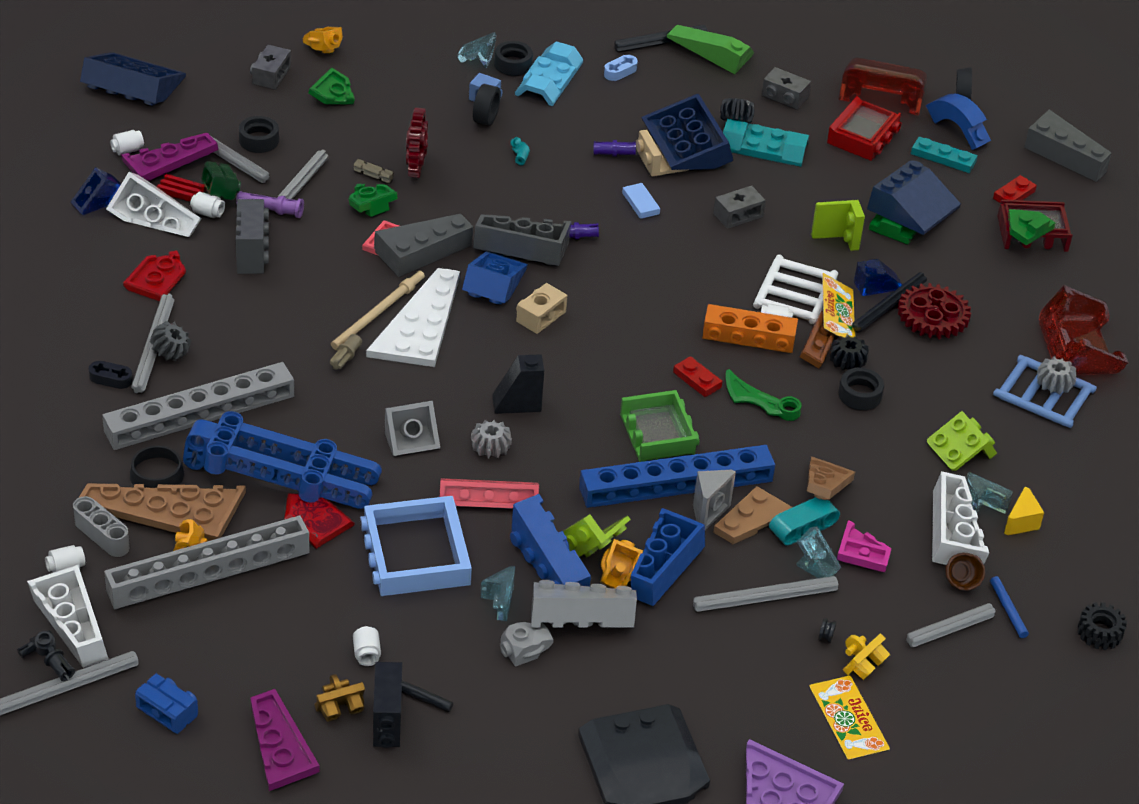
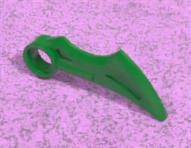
M730 369L726 370V386L734 403L747 402L756 404L763 408L768 415L779 416L787 421H793L800 417L802 405L799 399L792 396L778 399L745 383ZM784 407H793L795 410L789 411L784 409Z

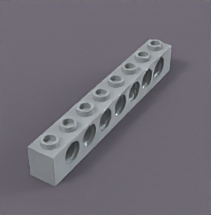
M284 362L276 363L102 414L104 433L113 450H117L191 428L194 422L200 419L211 422L220 419L228 411L241 413L294 397V379Z
M299 515L105 570L106 592L113 608L118 609L309 553V531Z

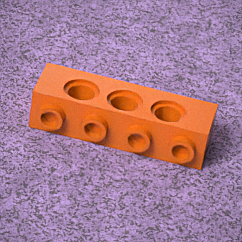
M708 304L702 339L792 353L798 319Z

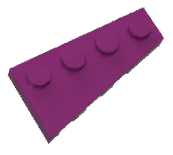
M208 133L180 139L178 144L168 142L160 144L161 148L149 151L148 148L139 150V154L130 156L129 153L121 156L122 161L134 174L150 181L219 149L218 143Z
M276 689L251 697V709L269 791L319 773L320 767Z

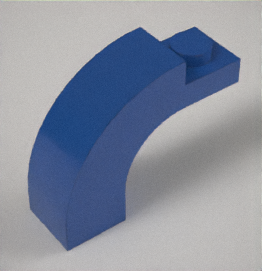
M948 94L926 105L934 123L943 119H950L957 123L972 150L991 141L982 123L987 120L980 108L967 97L960 94Z

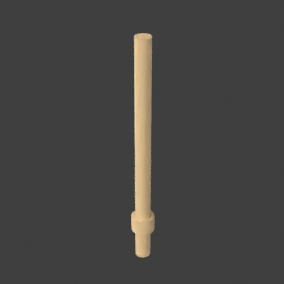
M418 271L411 278L403 280L395 291L332 341L331 347L337 350L338 346L344 344L351 334H357L400 297L413 291L415 285L425 278L424 273Z

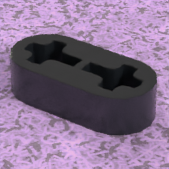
M95 361L89 365V378L96 384L124 389L130 387L133 383L132 370L127 366L106 361Z

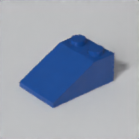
M486 251L468 264L462 290L467 291L473 297L479 298L483 296L489 298V301L495 304L505 303L511 298L528 264Z

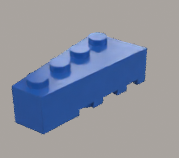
M540 494L513 504L511 542L521 550L525 560L533 565L538 576L544 580L554 581L555 584L565 585L566 582H577L580 586L590 587L591 575L576 551L569 550V544L564 532L556 530L553 523L555 518L550 511L545 512L542 508L543 499Z
M664 508L661 509L659 519L653 526V532L650 538L647 539L645 549L640 554L631 573V588L636 590L637 600L651 606L657 603L705 547V524Z

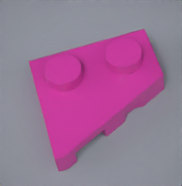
M848 521L837 560L885 572L891 548L883 542L877 541L868 532L862 534L855 529V523Z

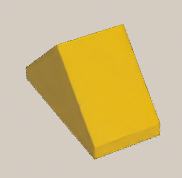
M1024 487L1008 517L1004 534L1013 535L1040 529L1044 511L1030 488Z

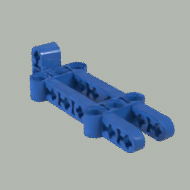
M234 411L225 412L218 424L202 419L195 421L186 438L183 455L184 464L194 470L201 469L204 466V469L211 474H221L227 469L298 490L299 497L305 502H316L322 497L360 509L368 506L372 498V491L366 485L376 484L382 473L380 465L376 462L337 451V445L329 439H320L315 444L243 423L242 415Z

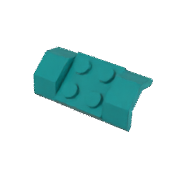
M727 119L723 130L732 153L800 167L802 166L806 146L809 143V135L764 127L759 124L749 123L748 125L747 122Z

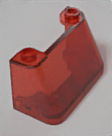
M853 58L844 70L839 100L849 102L853 94L861 95L863 87L902 95L901 104L906 103L909 106V114L919 115L926 89L927 75L920 69L863 58Z
M1065 285L1055 294L1039 315V323L1051 358L1054 356L1059 360L1063 358L1065 362L1070 361L1071 366L1076 368V374H1116L1125 368L1128 364L1126 355L1121 351L1109 353L1100 330L1110 317L1106 302Z

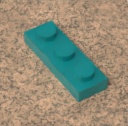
M918 137L911 150L912 155L967 173L971 172L978 156L968 151H962L922 137Z

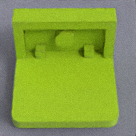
M963 411L927 439L929 446L952 471L958 470L981 450L989 459L997 454L993 447L995 441L987 432L983 434L980 431L982 427L973 417L969 419Z
M589 514L563 530L567 537L569 550H575L579 557L583 554L589 557L598 549L600 550L612 541L611 538L613 536L616 537L627 529L625 524L631 519L627 515L602 531Z

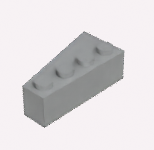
M540 580L539 583L534 582L531 627H540L541 622L551 623L552 627H563V624L567 622H572L578 627L592 626L593 622H598L600 627H634L637 602L636 590H632L628 586H617L615 589L606 588L602 584H591V587L580 586L577 582H566L565 585L555 584L551 580Z

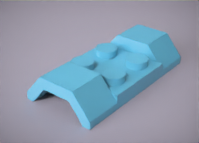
M556 41L546 48L541 56H538L523 77V81L515 91V95L520 96L528 90L541 94L548 105L553 106L583 64V58L574 46Z

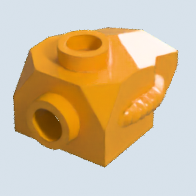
M328 26L314 29L315 31H309L303 37V43L312 49L322 51V53H331L340 46L343 37L342 27Z
M183 520L179 525L180 532H176V544L173 551L207 542L208 539L204 538V529L197 525L194 520Z
M614 539L602 557L601 567L603 574L600 583L615 589L617 586H627L628 582L631 581V573L643 550L636 548L634 543L628 540L618 541Z

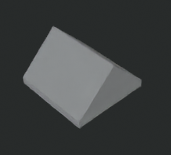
M433 401L385 408V435L393 456L440 448Z
M733 470L697 472L693 508L696 521L705 524V530L731 506L736 474Z

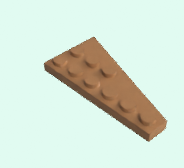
M87 483L79 498L84 496L93 498L117 518L175 533L180 532L179 525L183 520L191 519L204 529V538L211 541L221 538L246 493V486H237L236 489H223V485H214L213 489H202L197 485L158 484L157 488H144V484H134V488L120 487L118 484Z

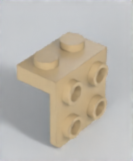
M648 130L639 131L636 149L651 176L687 171L671 170Z

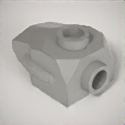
M519 622L509 625L501 635L500 648L504 657H509L516 667L538 659L540 654L553 644V638L548 628L542 622L540 627H531V623Z

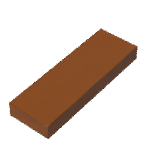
M823 311L819 313L799 356L817 368H820L836 335L824 328Z

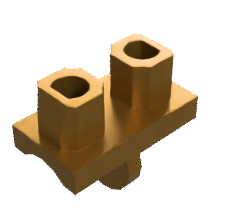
M336 674L331 675L329 678L330 684L322 686L323 694L317 695V702L314 703L316 711H321L327 722L340 717L341 712L338 706L342 704H347L350 714L362 712L365 707L363 699L365 692L364 684L361 682L350 686L348 679L339 681Z

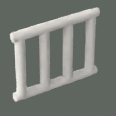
M777 255L755 298L753 307L759 309L762 305L768 306V304L787 306L789 311L793 312V316L809 320V323L814 325L819 313L823 311V285L778 272L779 268H786L818 278H822V273H825L835 280L837 279L838 272L836 270L829 272L786 260L782 255ZM775 280L818 292L820 295L819 298L772 286V283ZM767 294L814 306V309L810 312L765 298Z

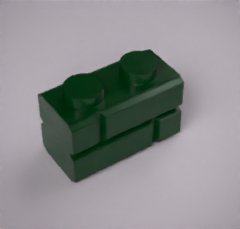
M206 161L201 180L210 196H217L219 198L222 196L224 199L233 200L241 188V181L237 179L236 173H233L227 164L219 163L217 165L215 162Z

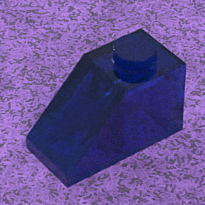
M95 167L73 197L71 203L81 214L86 215L108 206L121 183L113 175Z
M879 259L857 262L854 283L862 296L895 291L903 285L896 273Z

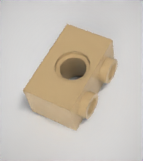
M545 283L517 304L516 322L538 334L566 312L567 294Z

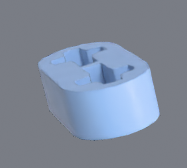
M624 55L608 62L604 67V77L610 81H617L636 72L637 58L632 55Z

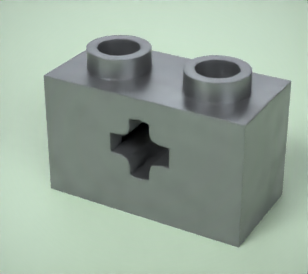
M267 45L264 51L260 52L257 61L251 65L250 75H252V84L276 90L291 68V50Z
M774 67L764 78L762 96L798 110L809 97L811 81Z
M748 186L715 197L713 214L728 229L763 217L766 200L753 186Z

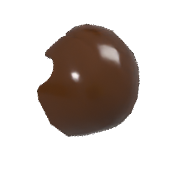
M964 552L957 553L948 560L945 566V577L951 586L959 590H972L980 586L984 580L985 566L977 555Z

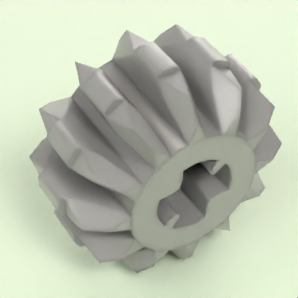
M1053 356L1051 360L1045 359L1037 370V384L1042 385V390H1050V394L1052 392H1057L1059 395L1062 392L1068 393L1076 383V368L1071 366L1070 361H1063V358L1059 360Z
M495 419L492 422L484 420L482 424L476 423V427L471 433L473 451H477L479 456L487 455L488 459L490 456L499 458L500 454L506 455L512 443L510 428L505 427L504 422L496 423Z

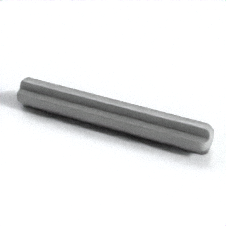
M213 138L218 143L219 149L214 152L215 154L261 183L269 180L270 176L266 170Z
M317 151L279 196L282 195L286 196L287 199H293L328 159L326 151Z
M990 603L984 604L907 634L906 641L910 647H916L993 618L996 612L995 608Z

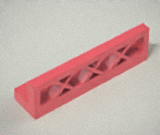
M441 478L440 497L453 496L455 506L513 508V504L539 494V483L445 478Z

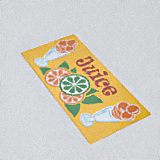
M822 273L824 328L837 336L845 338L848 334L850 337H855V328L852 327V323L855 321L853 289Z
M851 676L809 685L847 759L890 750Z

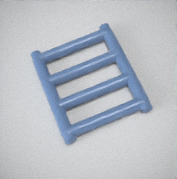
M1019 355L1017 359L1018 364L1001 388H996L993 396L1055 423L1072 428L1073 418L1090 393L1093 394L1097 387L1077 378L1073 386L1081 389L1065 415L1053 412L1051 410L1063 392L1060 395L1057 392H1052L1043 407L1030 402L1041 386L1037 384V375L1021 398L1009 393L1026 367L1037 371L1041 362Z

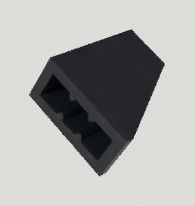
M542 354L517 356L492 394L495 414L542 411L545 371Z

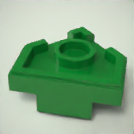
M333 68L327 71L310 87L308 94L324 104H354L355 101L354 94L351 92L349 78Z
M356 184L354 193L348 198L351 207L358 212L365 211L370 217L389 211L388 202L398 199L397 192L385 184H377L376 187H365V184Z
M1009 209L1008 212L1010 235L1025 245L1055 229L1056 222L1041 212Z
M876 214L869 225V230L905 244H909L916 234V231Z

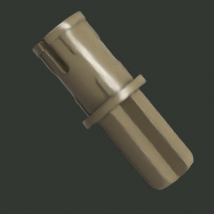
M351 334L344 344L338 346L337 353L330 360L333 369H341L348 360L353 359L355 351L362 345L360 336Z

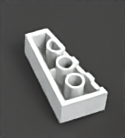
M941 471L934 487L932 562L946 565L952 556L964 552L977 555L984 564L989 555L988 547L983 542V531L979 529L977 524V512L973 510L971 505L972 497L965 476Z
M78 565L27 581L34 602L83 668L108 660V655Z

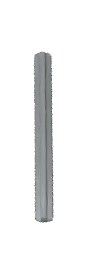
M163 294L161 296L131 386L137 394L138 392L143 393L146 389L158 352L152 350L153 344L149 341L156 326L169 319L174 304L171 294Z
M835 576L704 595L693 599V607L696 612L825 593L838 590L839 584Z
M130 651L77 670L70 679L65 675L67 681H61L58 677L0 698V716L135 667L139 664L138 657L134 651Z

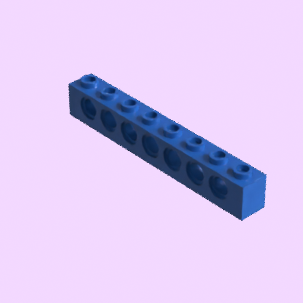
M767 445L581 470L579 488L586 508L695 493L698 471L733 470L736 472L734 487L773 482L775 463Z

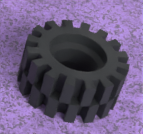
M1097 602L1092 604V607L1087 605L1083 609L1077 632L1078 635L1081 634L1080 638L1082 641L1087 639V645L1090 646L1093 643L1095 644V649H1099V646H1102L1103 650H1107L1108 646L1113 649L1121 643L1126 630L1127 620H1125L1124 614L1120 615L1121 610L1119 608L1113 610L1114 605L1110 604L1109 607H1106V603L1101 602L1100 606H1098ZM1094 623L1104 624L1108 626L1110 629L1100 628L1096 626Z

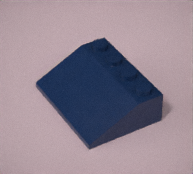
M110 52L84 57L80 82L86 83L87 87L92 89L104 88L110 94L117 95L121 93L125 94L127 99L137 100L138 98L144 100L143 103L156 105V103L167 99L186 77V73Z
M699 93L641 117L671 170L715 169L733 161L730 144Z
M910 160L873 186L867 209L924 235L960 208L961 203L929 168L923 166L918 161Z

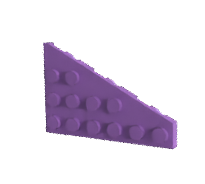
M748 740L746 746V804H835L843 791L844 783L759 743Z

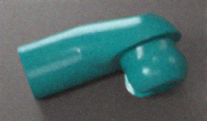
M515 137L510 142L512 150L517 154L515 162L518 165H523L530 153V149L519 137Z

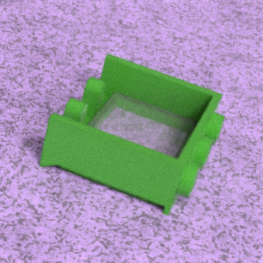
M677 390L622 398L620 415L639 462L685 454L695 455L696 445H699V435L692 428L691 416L686 414L684 400L680 399Z

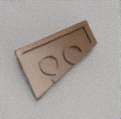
M811 456L807 492L813 493L819 499H831L854 480L855 471Z
M756 486L714 525L713 533L735 544L757 534L759 529L769 526L770 521L776 515L793 507Z

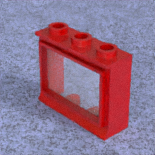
M856 96L829 127L827 143L872 161L877 154H881L885 144L890 143L892 136L900 131L902 122H900L901 113L895 114L892 111L863 101Z

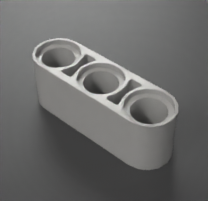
M84 496L74 501V519L78 529L111 556L121 557L129 552L128 528L91 497Z

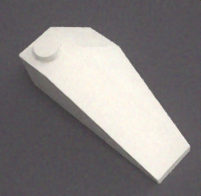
M128 172L106 210L123 221L187 237L192 235L201 220L199 216L141 176Z

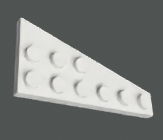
M437 268L366 350V357L435 367L458 286L460 271Z

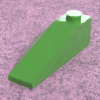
M676 25L667 34V38L733 74H736L754 54L751 47L742 41L721 34Z

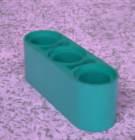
M815 497L776 515L770 521L769 528L785 545H791L834 525L840 517V512L828 499L823 500Z

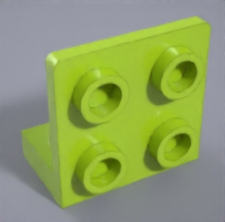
M859 200L816 203L811 232L812 238L844 237V241L848 242L851 251L859 250L865 219Z

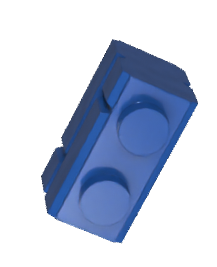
M155 674L147 683H144L136 690V707L174 733L178 734L198 715L196 696L190 691L184 692L178 688L176 683L170 678L164 679L160 675Z

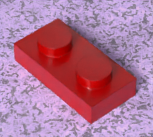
M1020 175L995 191L993 199L1001 203V200H1024L1036 191L1037 185Z
M691 356L674 365L673 373L704 397L722 388L723 381Z

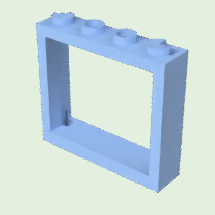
M453 496L364 506V516L360 517L361 530L367 533L364 535L365 548L371 551V553H368L369 566L375 569L372 572L373 584H378L380 596L471 585L472 567ZM444 518L455 564L387 573L376 525Z

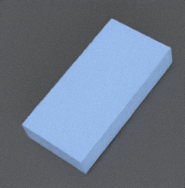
M643 183L623 187L622 194L640 219L660 214V207Z

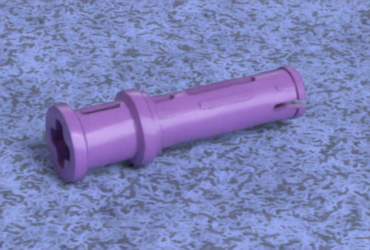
M239 191L236 200L264 199V208H269V210L275 211L278 215L290 214L295 215L296 218H301L304 210V200L300 198L293 200L287 199L286 196L282 195L275 198Z

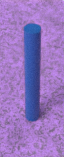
M998 576L991 578L990 583L1019 637L1026 638L1029 632Z

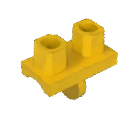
M880 633L866 646L865 642L867 639L864 636H849L845 641L847 647L845 652L848 656L853 654L855 657L844 667L843 671L847 675L854 671L864 680L875 670V667L866 659L868 656L879 666L890 655L881 644L886 638Z

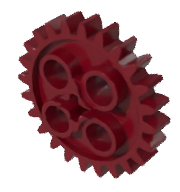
M415 107L410 127L407 131L406 165H408L409 177L420 178L424 158L427 154L428 121H426V108Z
M928 283V287L920 284L919 289L912 286L911 291L905 290V294H902L899 300L898 315L901 316L900 321H906L905 327L912 326V332L919 330L920 336L927 333L929 338H932L933 335H936L938 339H941V335L950 338V333L957 336L958 331L963 333L964 328L968 327L971 318V306H968V300H963L964 295H956L957 290L950 292L948 291L949 286L942 289L940 284L933 287L931 283Z

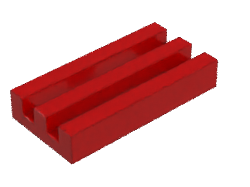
M166 174L164 179L160 181L161 184L157 185V188L167 195L191 202L193 195H196L198 192H206L204 184Z

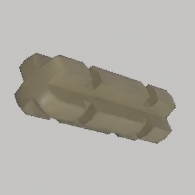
M357 159L354 163V170L356 172H364V175L378 180L381 178V181L390 183L394 178V172L391 170H384L383 167L369 162L366 164V161Z

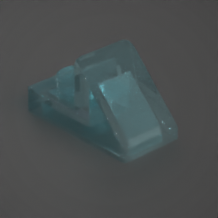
M493 32L464 44L457 55L460 62L468 59L472 61L478 57L483 66L487 68L493 56L496 33Z
M969 472L966 481L972 497L971 505L973 510L978 512L984 504L1005 514L1009 509L1013 491Z
M817 526L809 528L797 541L804 553V556L796 564L801 569L817 578L834 576L841 568Z
M509 566L481 582V598L494 600L493 609H497V620L507 621L515 582V566Z

